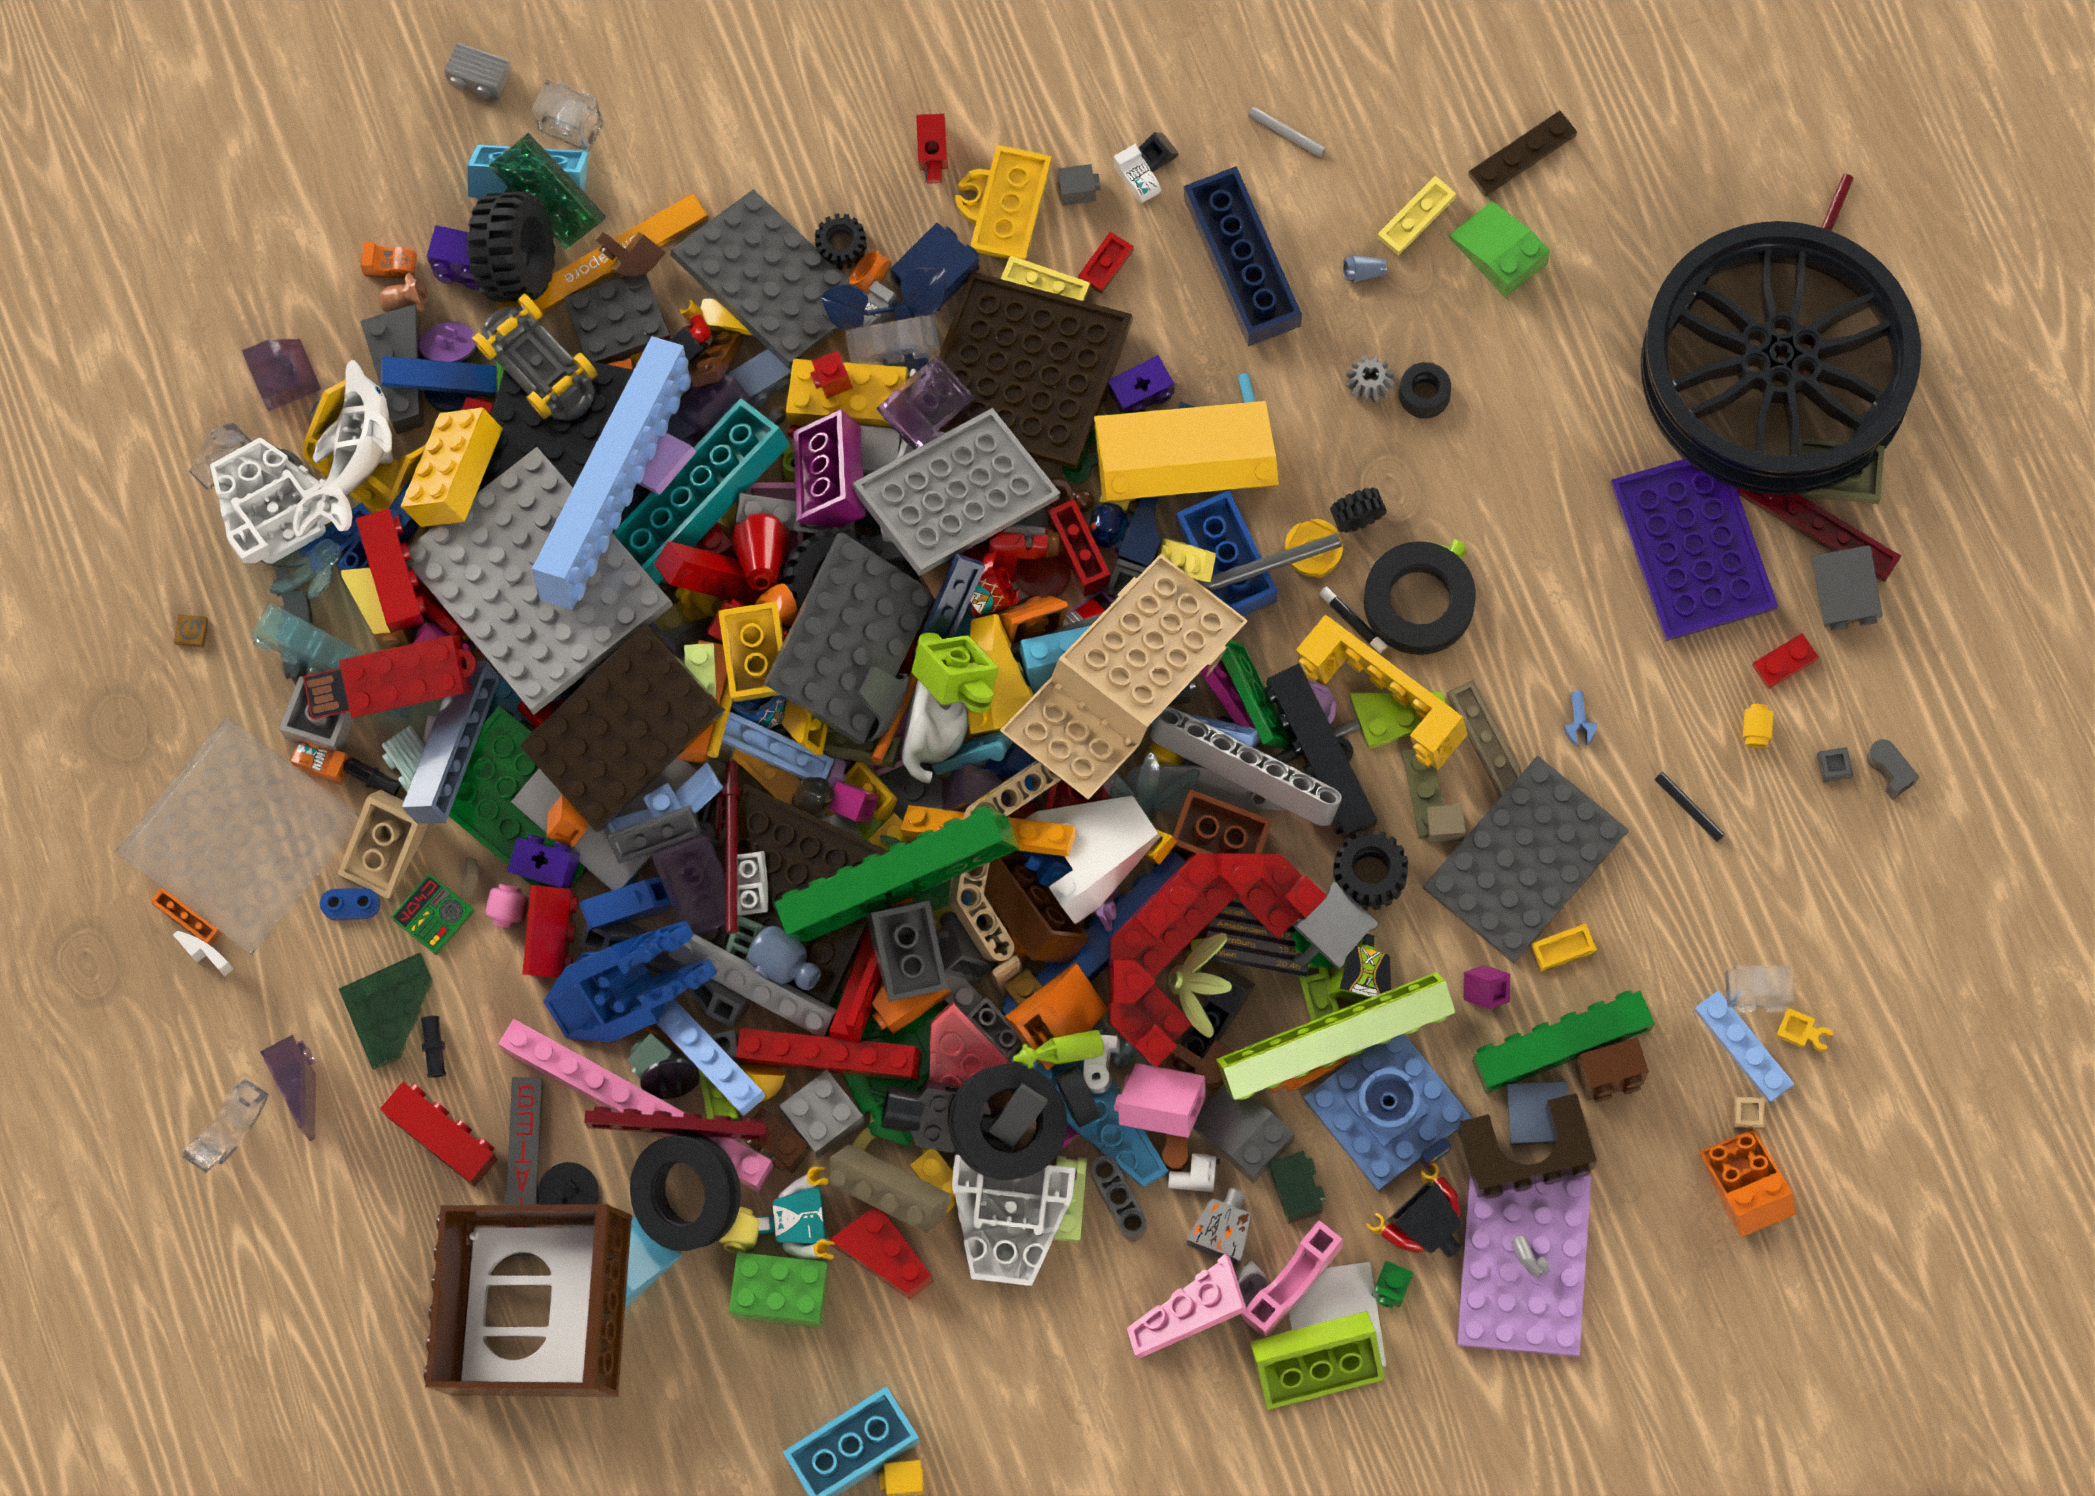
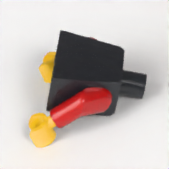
M692 300L689 301L690 306L688 309L680 308V313L691 325L683 327L668 340L684 346L688 365L705 352L709 347L706 341L711 337L710 328L702 316L703 311ZM644 351L627 357L631 359L634 368Z
M1431 1163L1430 1168L1435 1174L1428 1176L1421 1169V1179L1425 1185L1387 1219L1390 1224L1386 1225L1384 1218L1376 1213L1373 1215L1381 1221L1380 1226L1373 1228L1367 1223V1227L1373 1234L1382 1233L1383 1238L1400 1249L1414 1253L1422 1251L1433 1253L1439 1247L1447 1257H1451L1461 1248V1245L1452 1236L1461 1227L1459 1220L1461 1213L1457 1192L1446 1179L1439 1177L1438 1166L1435 1163Z

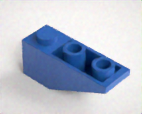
M665 875L636 882L583 900L579 904L589 930L661 915L678 901L669 877Z

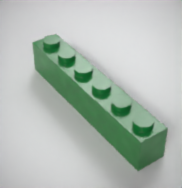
M1631 990L1622 992L1615 996V1001L1605 1004L1604 1001L1596 1002L1588 1006V1011L1577 1015L1576 1011L1570 1012L1560 1017V1022L1549 1025L1548 1022L1533 1027L1532 1033L1524 1036L1521 1033H1516L1505 1038V1043L1494 1047L1493 1044H1487L1478 1048L1472 1062L1485 1093L1493 1092L1506 1087L1507 1084L1519 1082L1576 1060L1582 1053L1617 1044L1651 1031L1655 1023L1641 991L1632 993Z

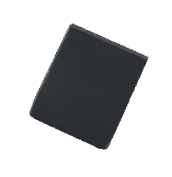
M1154 132L1139 147L1141 156L1151 172H1155L1179 154L1163 133Z

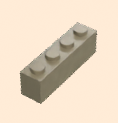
M850 1144L830 1158L826 1178H828L827 1184L926 1233L945 1220L951 1197L950 1193Z

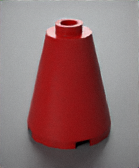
M764 513L747 516L744 522L741 524L738 522L735 525L732 533L733 548L746 580L754 590L766 591L776 584L790 545V535L787 526L780 523L779 518Z

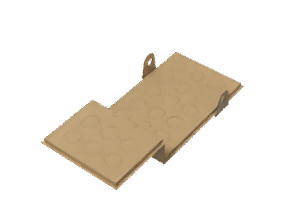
M1160 554L1138 578L1134 577L1117 594L1116 600L1058 659L1051 678L1000 731L1086 799H1089L1140 745L1147 727L1207 664L1210 666L1206 677L1215 669L1227 648L1225 646L1227 642L1248 620Z

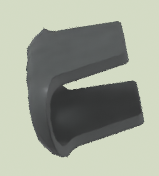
M871 667L858 692V696L876 718L864 742L875 741L888 731L907 692L909 684L908 673H899L896 677H893L878 667Z

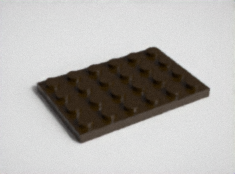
M644 624L519 746L594 831L600 832L726 710L649 624Z

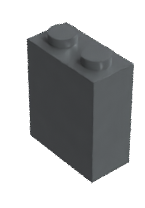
M1871 545L1812 555L1824 627H1830L1831 631L1848 628V623L1859 622L1860 626L1878 623L1877 618H1882L1883 614Z

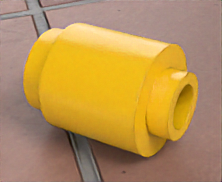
M1751 704L1749 709L1744 710L1742 738L1745 740L1746 747H1769V741L1772 740L1774 712L1768 710V705Z

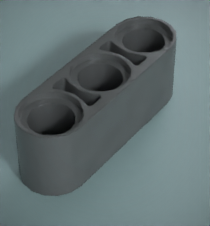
M1109 1156L1096 1158L1091 1165V1177L1120 1233L1128 1240L1135 1241L1140 1239L1146 1232V1218L1114 1159ZM1101 1166H1109L1113 1173L1109 1178H1100L1096 1174L1097 1169ZM1115 1192H1122L1127 1196V1200L1123 1204L1116 1205L1112 1203L1110 1197ZM1130 1218H1136L1141 1222V1226L1136 1231H1129L1124 1226L1125 1222Z

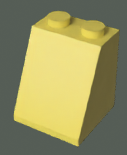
M370 568L341 570V576L381 650L411 644L410 628L391 633L387 627Z

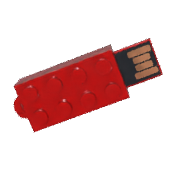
M449 635L339 660L340 668L303 676L312 719L349 711L351 718L363 717L472 693L469 677L476 672L477 660L471 651L463 649L460 635Z

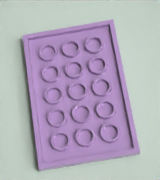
M1470 1173L1457 1346L1579 1357L1591 1176L1586 1175L1575 1178L1572 1174L1562 1177L1561 1181L1554 1184L1545 1185L1544 1182L1532 1184L1533 1187L1525 1191L1506 1190L1499 1197L1486 1199L1485 1196L1477 1198ZM1519 1236H1525L1535 1260L1541 1257L1545 1258L1549 1266V1272L1541 1274V1277L1532 1276L1519 1262L1512 1245V1240Z

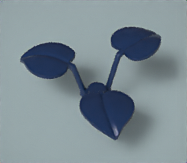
M915 268L908 271L901 280V293L905 300L897 305L893 304L889 307L865 310L868 304L867 295L861 289L852 285H839L830 288L822 295V302L830 321L837 328L844 331H853L861 327L864 322V315L870 316L894 312L895 319L905 325V329L898 341V347H891L885 351L883 365L907 367L909 376L911 370L915 369L918 375L917 379H923L926 375V369H929L928 356L920 346L916 344L904 346V341L910 329L913 328V321L921 316L932 315L941 307L947 287L946 269Z

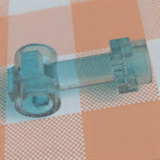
M1099 1019L1090 1030H1098L1101 1035L1112 1036L1106 1030L1109 1024L1104 1019ZM1124 1040L1120 1044L1119 1053H1111L1110 1059L1121 1069L1124 1065L1127 1067L1135 1059L1133 1056L1137 1052Z

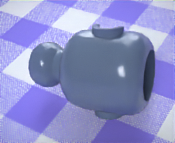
M777 926L767 927L762 930L749 948L748 958L750 964L755 967L754 971L763 975L767 981L771 979L778 984H786L794 979L799 988L810 990L816 985L821 976L820 968L817 965L806 962L807 950L800 940L786 936L785 931Z

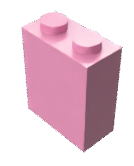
M1136 1063L1131 1075L1127 1074L1125 1077L1123 1093L1118 1094L1116 1097L1115 1112H1119V1125L1189 1138L1206 1098L1205 1076Z

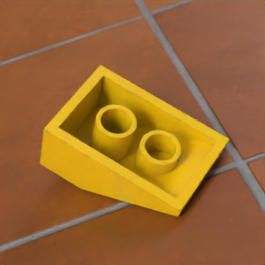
M777 601L719 610L731 699L734 702L780 695L763 684L784 643Z

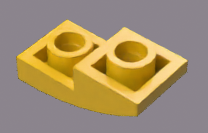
M703 299L701 305L702 316L711 331L722 333L726 329L752 336V333L716 299Z

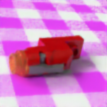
M1013 524L987 538V545L976 544L962 552L965 557L975 559L995 550L996 554L1001 553L1012 571L1016 572L1017 558L1028 560L1058 556L1059 533L1042 527Z

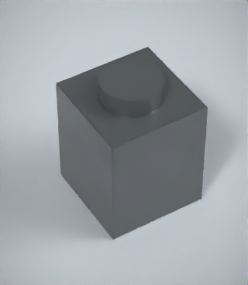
M1092 164L1058 168L1062 206L1096 201V191L1101 190L1099 174H1093Z

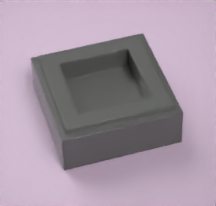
M1847 747L1817 753L1823 783L1853 777Z

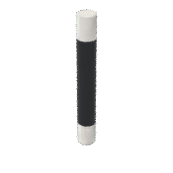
M1327 586L1321 590L1319 595L1380 655L1387 650L1388 645Z

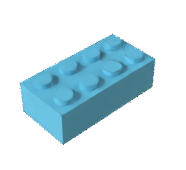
M885 1386L782 1453L809 1496H838L884 1467V1463H890L921 1442L891 1392Z

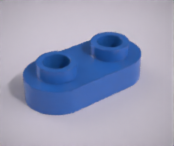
M368 888L331 889L322 895L320 909L331 920L370 919L378 913L380 900L376 893ZM367 898L369 900L366 906H359L361 899ZM338 899L339 904L336 907H330L331 900Z

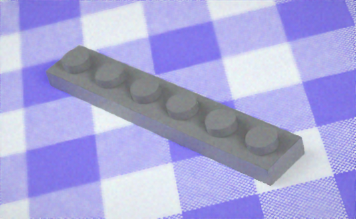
M694 934L687 943L681 945L677 950L669 952V957L684 965L710 959L717 971V974L711 978L712 980L817 1036L826 1037L828 1035L837 1011L836 1009L787 983L778 984L771 979L767 981L763 975L754 971L755 967L707 940Z

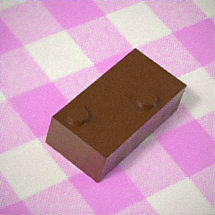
M1012 852L991 861L984 895L991 903L996 915L1001 917L1031 960L1053 963H1070L1090 939L1079 923L1075 924L1051 889L1038 882L1035 870L1025 866L1028 859L1023 858L1022 854ZM977 868L972 872L971 876H974Z

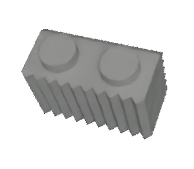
M457 42L444 72L450 85L457 89L464 90L469 88L475 90V93L483 98L495 97L499 99L512 68L507 59Z

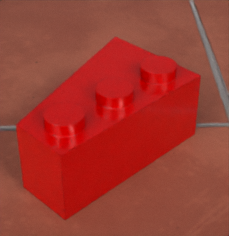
M875 1207L868 1210L829 1239V1241L835 1243V1245H831L833 1248L848 1256L859 1266L874 1274L878 1279L909 1300L933 1283L932 1275L885 1212Z

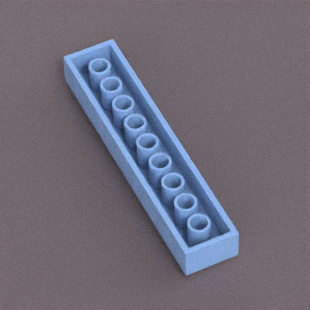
M651 336L532 567L540 600L573 610L577 600L580 601L583 598L586 588L585 584L589 576H594L598 565L597 561L601 553L606 552L613 529L616 530L620 525L621 513L624 507L630 505L633 498V490L636 484L641 483L648 460H652L655 456L658 440L660 437L665 436L668 429V421L671 415L676 414L683 391L686 392L690 387L691 375H689L688 359L685 356L683 345Z

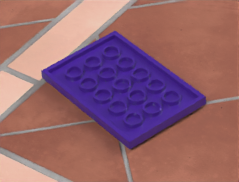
M1686 459L1611 480L1613 492L1665 641L1777 610L1778 604L1736 487L1715 480V478L1695 468Z

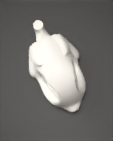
M919 680L915 686L902 747V760L911 776L921 782L930 784L932 772L924 770L920 767V763H940L953 756L961 748L968 730L967 706L963 702L941 705Z

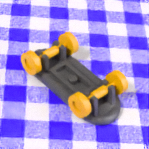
M526 294L517 299L522 308L517 306L505 307L491 314L485 321L481 334L478 332L471 338L482 354L489 360L494 358L528 394L527 400L542 418L546 419L550 416L557 420L569 421L584 415L594 399V388L591 380L598 375V372L589 360L581 353H578L574 358L571 357L540 324L538 320L543 314Z

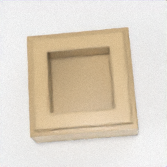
M1734 1097L1733 1128L1764 1129L1765 1098Z

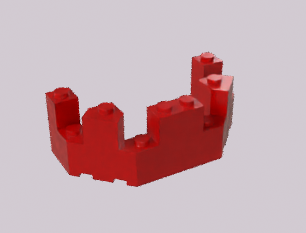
M1193 854L1108 938V1023L1149 1065L1157 1067L1177 1047L1174 1042L1192 1025L1185 1014L1155 985L1156 981L1153 978L1235 897L1276 939L1298 918H1307L1327 898L1307 875L1303 876L1282 854Z

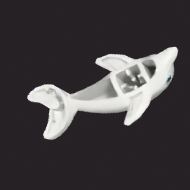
M354 360L347 363L345 370L344 406L338 419L326 428L318 440L313 455V460L319 463L334 451L330 474L323 487L305 496L296 508L293 521V531L296 537L305 536L322 516L330 519L338 531H348L352 524V510L346 495L365 482L379 463L391 464L393 462L391 451L392 433L389 427V412L386 398L381 388L364 375L360 365Z

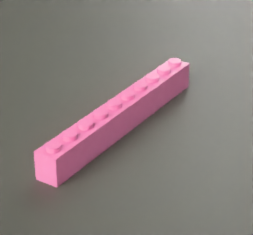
M515 1019L512 1020L498 1043L504 1053L596 1104L611 1108L612 1112L623 1113L624 1109L641 1110L642 1114L653 1115L654 1111H667L672 1113L671 1116L683 1117L684 1115L683 1111ZM651 1133L660 1139L675 1136V1134ZM707 1137L716 1142L728 1154L735 1166L739 1182L760 1193L774 1169L772 1161L734 1139Z

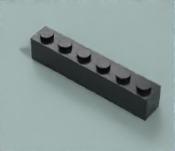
M1298 663L1267 678V687L1264 688L1265 694L1271 704L1276 703L1280 711L1277 714L1278 720L1284 730L1289 729L1293 737L1290 743L1296 756L1302 755L1306 766L1303 767L1305 774L1329 785L1341 794V802L1331 823L1335 834L1341 833L1345 840L1348 837L1354 836V833L1362 832L1375 826L1378 819L1300 664Z

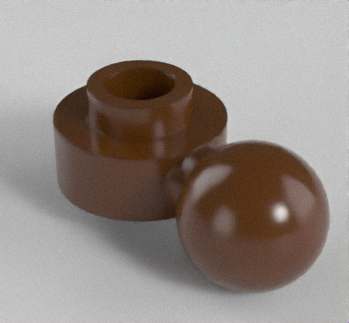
M1054 477L1050 479L1055 487L1061 488L1059 499L1049 504L1050 506L1057 507L1075 499L1081 513L1088 512L1093 507L1094 498L1089 491L1078 490L1072 492L1070 485L1063 478Z

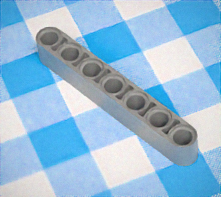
M1166 707L1155 719L1150 733L1151 739L1155 743L1315 824L1327 826L1333 822L1342 799L1341 794L1336 789L1175 708Z

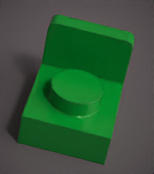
M1385 1261L1371 1296L1376 1297V1302L1387 1308L1393 1309L1394 1305L1400 1307L1414 1272Z

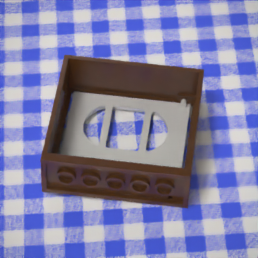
M608 1204L441 1205L440 1214L436 1222L438 1242L434 1248L436 1266L435 1274L431 1281L433 1301L429 1308L431 1325L430 1335H428L426 1341L428 1360L424 1369L425 1387L452 1396L619 1397L632 1215ZM475 1226H594L590 1228H475ZM531 1253L540 1257L548 1265L551 1275L491 1276V1272L498 1263L510 1255ZM551 1286L549 1325L547 1327H486L488 1287ZM487 1337H546L544 1344L534 1354L520 1360H506L497 1356L489 1348L485 1339Z

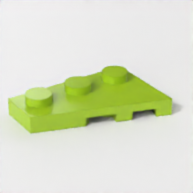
M1431 692L1446 704L1442 692ZM1349 693L1351 704L1368 749L1410 736L1422 721L1415 715L1414 712L1416 710L1408 704L1405 707L1400 705L1393 699V693Z

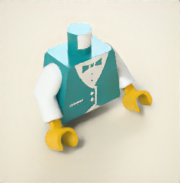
M811 1167L805 1176L795 1180L780 1192L778 1198L773 1200L774 1215L757 1217L759 1220V1235L776 1233L778 1245L783 1247L786 1253L799 1259L825 1258L832 1260L834 1258V1255L826 1252L828 1247L835 1245V1243L827 1240L823 1192L820 1187H816V1185H826L828 1183V1178L819 1179V1173L825 1170V1167Z

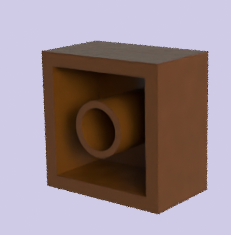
M1638 1038L1582 1053L1579 1055L1575 1067L1586 1101L1594 1099L1596 1103L1612 1098V1094L1623 1091L1624 1094H1630L1641 1089L1640 1086L1644 1085L1649 1073Z

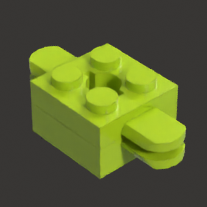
M936 633L921 634L916 646V655L911 671L941 705L963 702L972 712H987L993 699L994 693L992 691L999 667L968 635L942 639Z

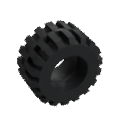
M1367 830L1365 835H1362L1361 831L1354 833L1353 839L1348 837L1344 840V845L1338 848L1334 860L1333 878L1335 882L1359 905H1362L1364 910H1368V906H1373L1374 910H1379L1383 904L1386 907L1391 905L1392 900L1399 898L1402 889L1406 885L1408 859L1407 856H1404V848L1402 845H1396L1397 840L1394 837L1386 838V833L1382 831L1379 832V835L1373 834V830ZM1374 857L1386 865L1388 875L1378 883H1365L1355 876L1353 866L1362 858Z

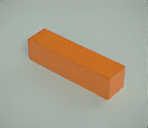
M163 887L150 901L157 909L211 947L222 934L216 927Z

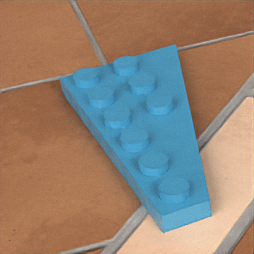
M1014 1056L1009 1058L1013 1064L1024 1065L1021 1062L1013 1061ZM1085 1060L1054 1065L1048 1071L1035 1062L1033 1063V1069L1045 1075L1060 1093L1055 1076L1075 1066L1083 1076ZM1113 1077L1108 1091L1100 1094L1091 1091L1100 1112V1118L1083 1127L1077 1126L1063 1099L1067 1114V1124L1104 1156L1113 1158L1118 1167L1140 1187L1144 1188L1169 1173L1144 1129L1119 1125V1112H1115V1101L1117 1095L1122 1094Z

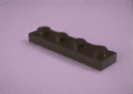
M1560 110L1471 169L1468 176L1482 194L1487 196L1577 135V130Z

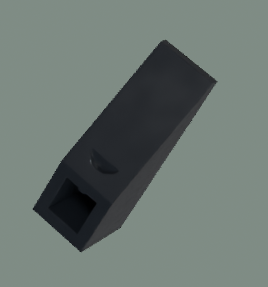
M1232 969L1221 975V978L1231 983V990L1223 994L1209 995L1202 1007L1213 1026V1036L1208 1038L1191 1025L1180 1044L1202 1059L1215 1040L1220 1041L1255 986L1254 983Z

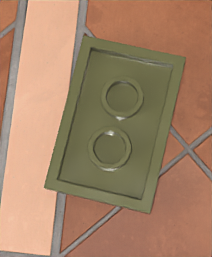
M1799 437L1798 454L1799 456L1815 454L1833 449L1847 442ZM1879 446L1876 450L1878 451L1877 459L1855 476L1849 477L1846 481L1832 487L1799 495L1879 504L1885 446Z

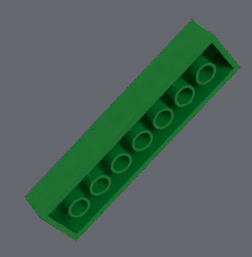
M987 806L976 808L970 812L971 816L962 820L960 818L949 820L943 824L944 828L940 830L922 832L916 836L917 840L908 844L906 842L897 843L889 848L890 852L881 856L879 854L870 855L862 860L863 863L856 867L846 866L837 870L836 875L831 878H818L809 883L810 887L799 891V889L784 893L782 895L783 899L774 903L786 936L807 943L866 917L865 912L889 907L1019 850L1020 848L1008 817L990 807L987 808Z

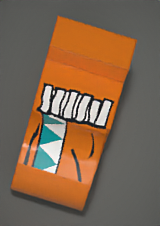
M299 741L290 763L301 770L309 772V774L341 785L346 775L343 769L349 757L347 753L338 750L332 751L310 742Z

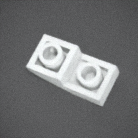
M760 851L738 854L737 913L738 915L767 912L768 882L765 853Z

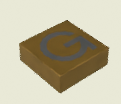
M178 614L174 643L176 645L204 648L209 622L208 618Z

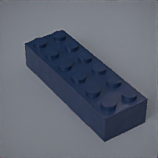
M1237 166L1185 185L1184 201L1248 347L1301 327V310Z

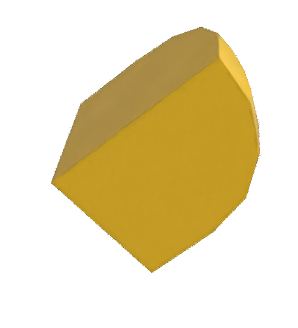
M737 1064L765 1094L766 1097L760 1102L775 1096L783 1085L785 1075L783 1071L775 1067L757 1064Z

